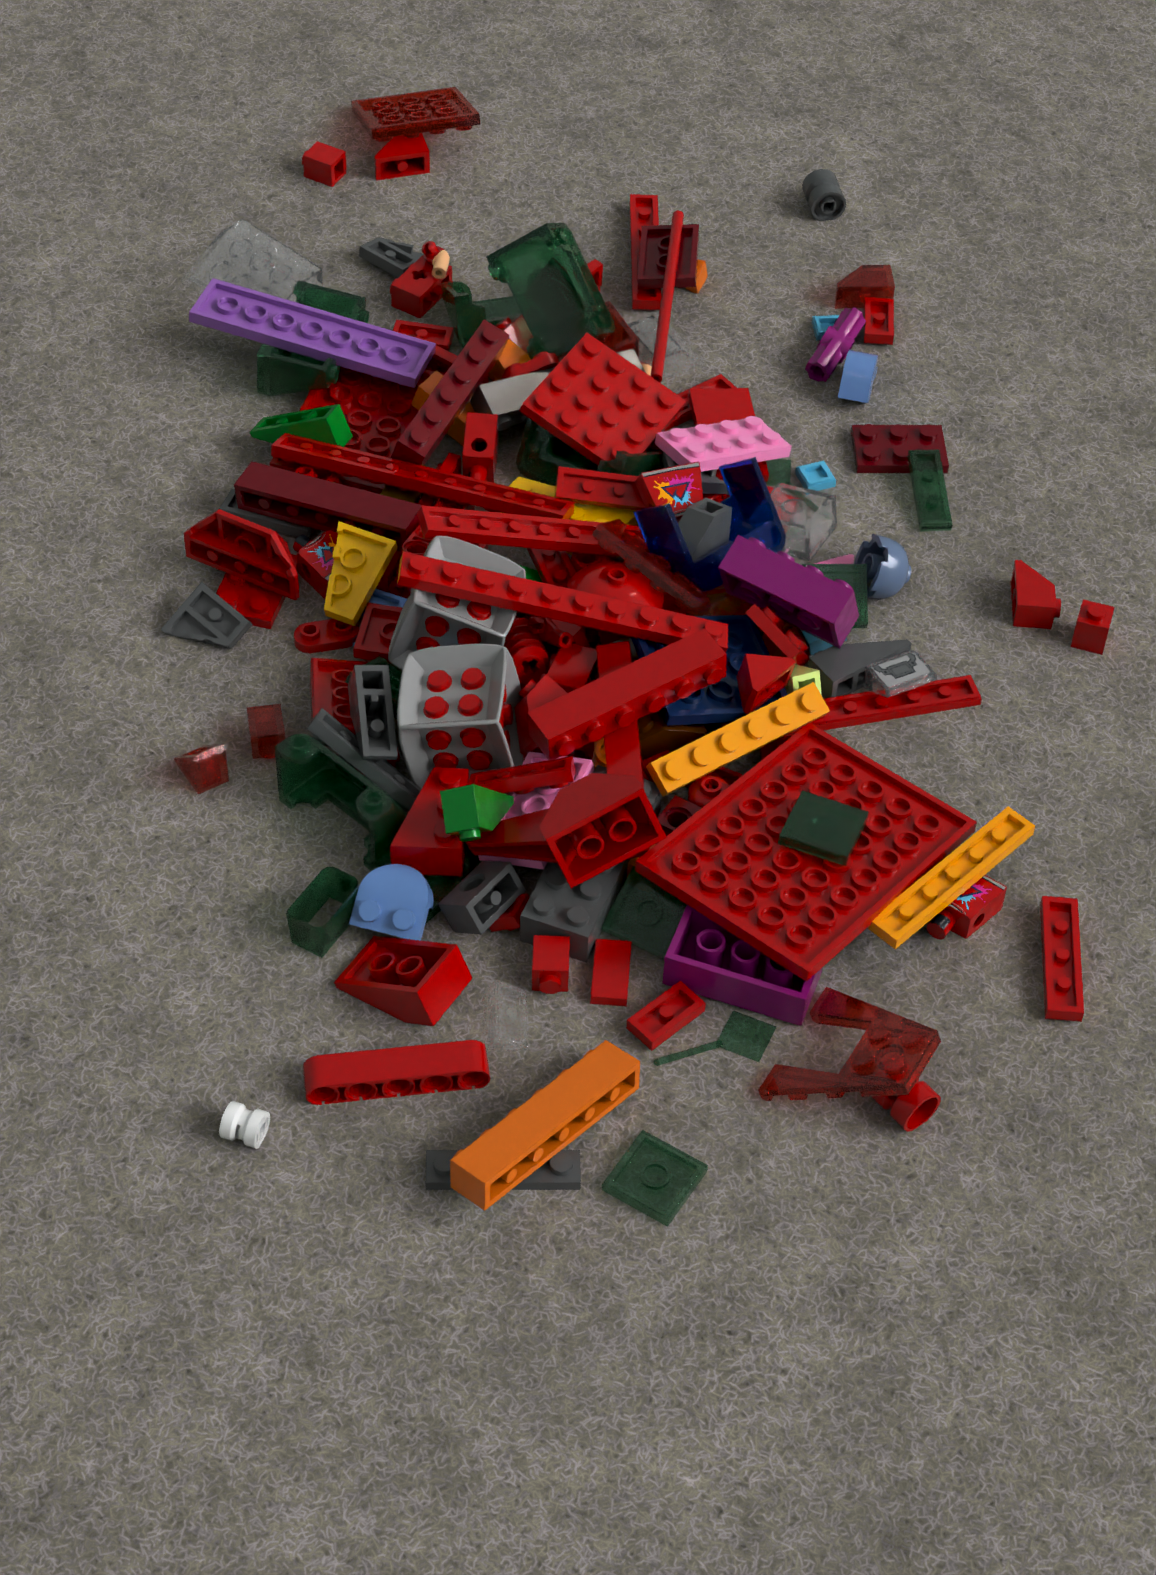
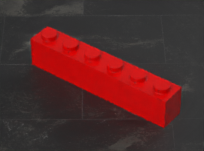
M703 628L527 712L529 735L548 760L569 755L574 750L590 742L600 740L604 735L621 727L629 726L635 720L650 713L658 712L666 705L679 699L687 698L693 692L708 685L716 684L726 677L727 654L706 629Z

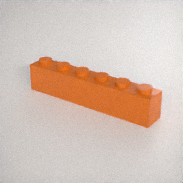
M607 1040L594 1050H589L581 1060L569 1069L563 1070L555 1080L544 1088L538 1089L529 1100L518 1108L512 1109L503 1120L492 1128L486 1129L477 1140L465 1149L456 1152L450 1160V1187L484 1211L487 1210L638 1090L640 1061Z

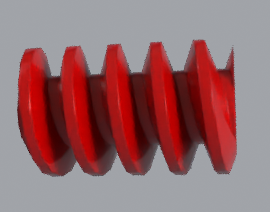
M524 617L514 619L511 629L505 637L504 647L508 649L513 658L520 684L526 685L531 679L537 683L543 673L547 674L549 657L538 634H532L528 630L527 624L529 619Z

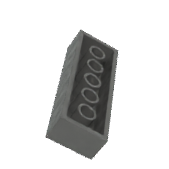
M597 765L594 773L607 774V769ZM644 779L645 793L658 817L661 810L662 795L655 782ZM630 859L622 861L572 889L558 863L548 862L520 915V941L533 945L534 935L570 936L569 957L587 963L595 947L596 939H599L627 881V867Z

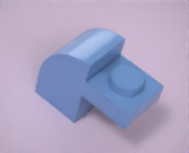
M853 350L848 351L838 398L869 403L873 380L876 378L878 369L876 367L878 355Z

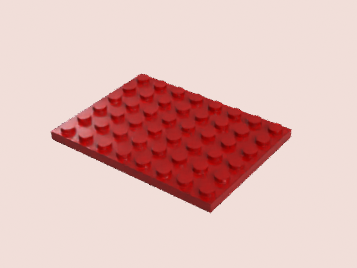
M808 723L667 835L666 839L657 843L637 859L635 871L807 982L870 926L872 921L896 897L975 832L977 822L825 731Z

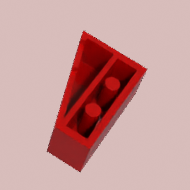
M440 767L432 769L390 845L391 864L410 866L423 875H463L465 841H460L457 836L446 834L440 791L468 785L469 769Z

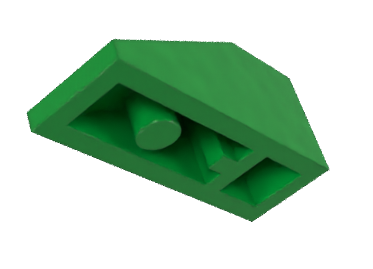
M340 404L263 417L250 431L252 438L269 443H274L284 433H289L344 447L353 437Z
M475 784L440 791L446 834L457 836L460 841L478 840L481 838V833L493 831L514 804L513 796Z

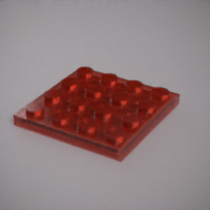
M456 87L351 101L352 112L370 137L378 142H387L392 140V137L402 135L404 138H415L419 136V133L424 132L443 134L446 132V129L452 128L466 131L472 129L474 125H480L479 113Z

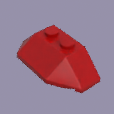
M218 509L183 533L186 557L295 601L300 597L298 573L288 544L274 530Z

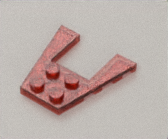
M826 987L809 1012L812 1020L818 1024L866 1030L843 1068L837 1074L775 1064L758 1091L761 1098L765 1101H771L775 1095H788L790 1100H806L808 1094L826 1093L828 1098H842L845 1092H860L862 1097L909 1095L939 1046L941 1039L938 1031Z

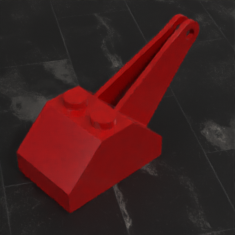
M591 773L560 789L550 808L501 820L493 831L481 833L480 839L465 842L474 855L558 863L572 889L667 837L636 776Z

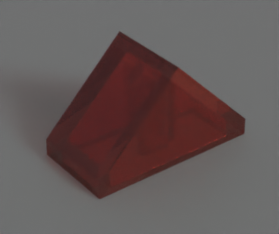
M223 744L204 745L174 758L176 764L198 794L229 781L226 750Z

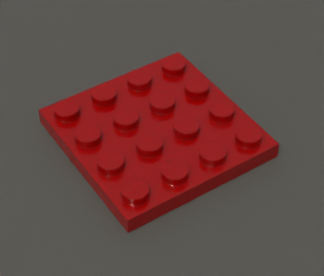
M586 333L522 403L519 411L606 472L627 475L655 442L656 434L663 432L684 408L686 400L589 333Z

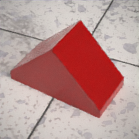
M746 653L737 674L743 712L749 714L755 711L787 686L797 661L789 657Z

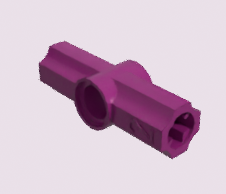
M855 307L851 309L845 308L834 325L828 327L816 347L817 350L805 367L810 379L826 382L836 369L838 363L844 361L848 351L851 350L855 342V338L866 322L863 312Z

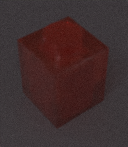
M281 704L247 707L248 729L253 759H272L276 756L287 755Z

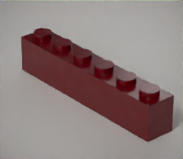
M485 319L482 321L398 439L391 458L422 466L426 464L472 398L478 385L482 384L500 358L509 339V334Z
M251 461L234 484L238 509L322 531L332 530L336 533L338 521L396 541L397 551L401 552L403 543L419 525L417 513L421 507L420 504Z

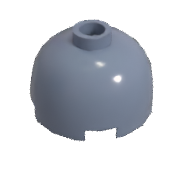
M872 534L870 542H862L854 562V570L859 571L858 576L860 584L854 583L856 594L861 597L877 600L894 596L909 581L911 576V566L909 565V559L904 547L897 541L877 534ZM872 579L873 581L869 588L867 586V583Z

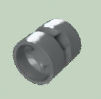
M818 169L806 176L802 184V190L814 218L819 221H828L840 217L845 211L846 199L835 174L828 169Z

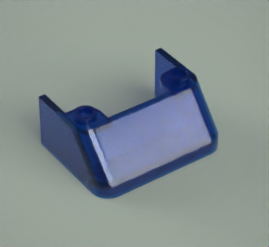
M756 457L719 466L730 497L720 503L733 507L729 541L694 561L670 503L633 512L653 561L696 592L711 591L723 584L718 567L738 535L749 539V537L756 538L764 543L767 549L775 553L781 551L785 546V531Z

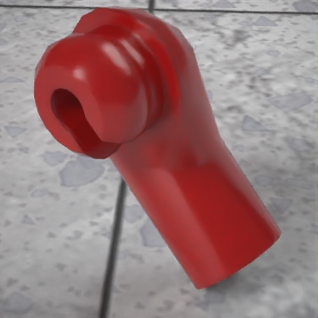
M532 616L528 621L527 625L530 633L538 634L543 642L565 649L571 646L573 636L569 632L560 630L550 618Z

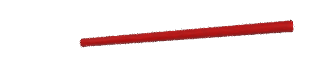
M679 210L675 211L672 216L651 368V377L658 382H661L663 377L684 213Z

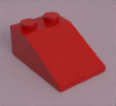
M373 936L335 980L334 984L337 989L405 1023L434 1026L472 980V975L457 944Z

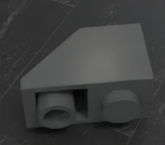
M704 498L688 506L669 539L665 552L677 556L681 561L694 562L698 558L729 543L733 507L709 498Z

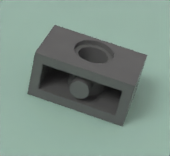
M482 861L438 905L453 931L456 933L482 935L526 889L511 862Z

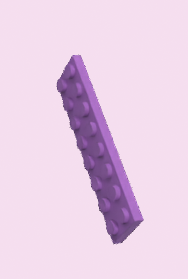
M212 278L189 311V322L412 388L416 387L435 354L436 343Z

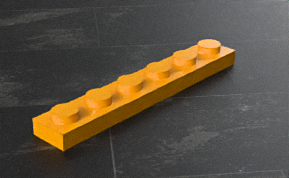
M812 682L649 763L646 768L663 797L826 715L830 710L815 683Z
M1009 806L1006 807L896 897L872 921L868 929L892 948L897 949L1034 834L1035 825Z

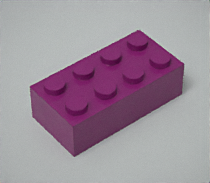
M738 535L718 567L727 594L750 605L756 604L762 609L768 606L784 622L839 649L859 617L855 593L851 585L841 579L833 581L825 577L818 568L812 565L804 567L796 563L785 552L778 551L775 553L767 549L765 544L756 538L749 537V539Z
M687 905L664 958L662 984L673 986L677 982L682 981L695 994L802 1026L823 967L806 982Z

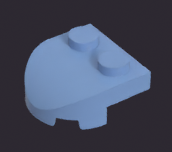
M389 864L378 867L368 873L362 880L358 888L349 925L403 939L421 941L429 909H433V891L430 889L424 875L410 866Z

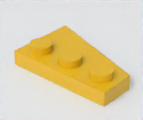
M338 521V537L333 551L334 561L332 573L329 575L324 612L327 617L356 626L398 546L396 541Z

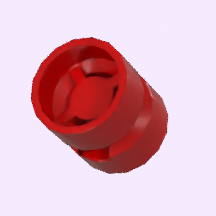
M896 1060L885 1067L876 1076L869 1088V1095L883 1109H891V1117L907 1132L913 1131L928 1121L941 1102V1097L925 1081L919 1082V1075L903 1060Z

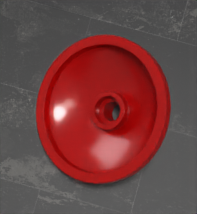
M606 561L588 565L574 573L566 586L569 589L663 609L664 595L659 583L644 570L623 562Z

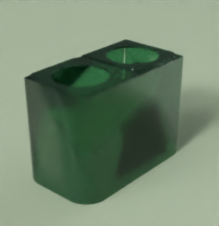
M335 867L322 869L287 910L286 916L291 942L323 958L349 927L359 888L358 880L354 876ZM329 898L342 903L325 925L314 927L308 924Z

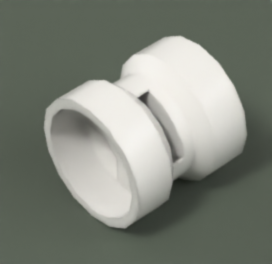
M231 1101L222 1116L219 1135L221 1138L230 1141L235 1139L243 1140L246 1146L258 1149L267 1134L270 1124V1113L261 1109L251 1111L246 1109L244 1104Z

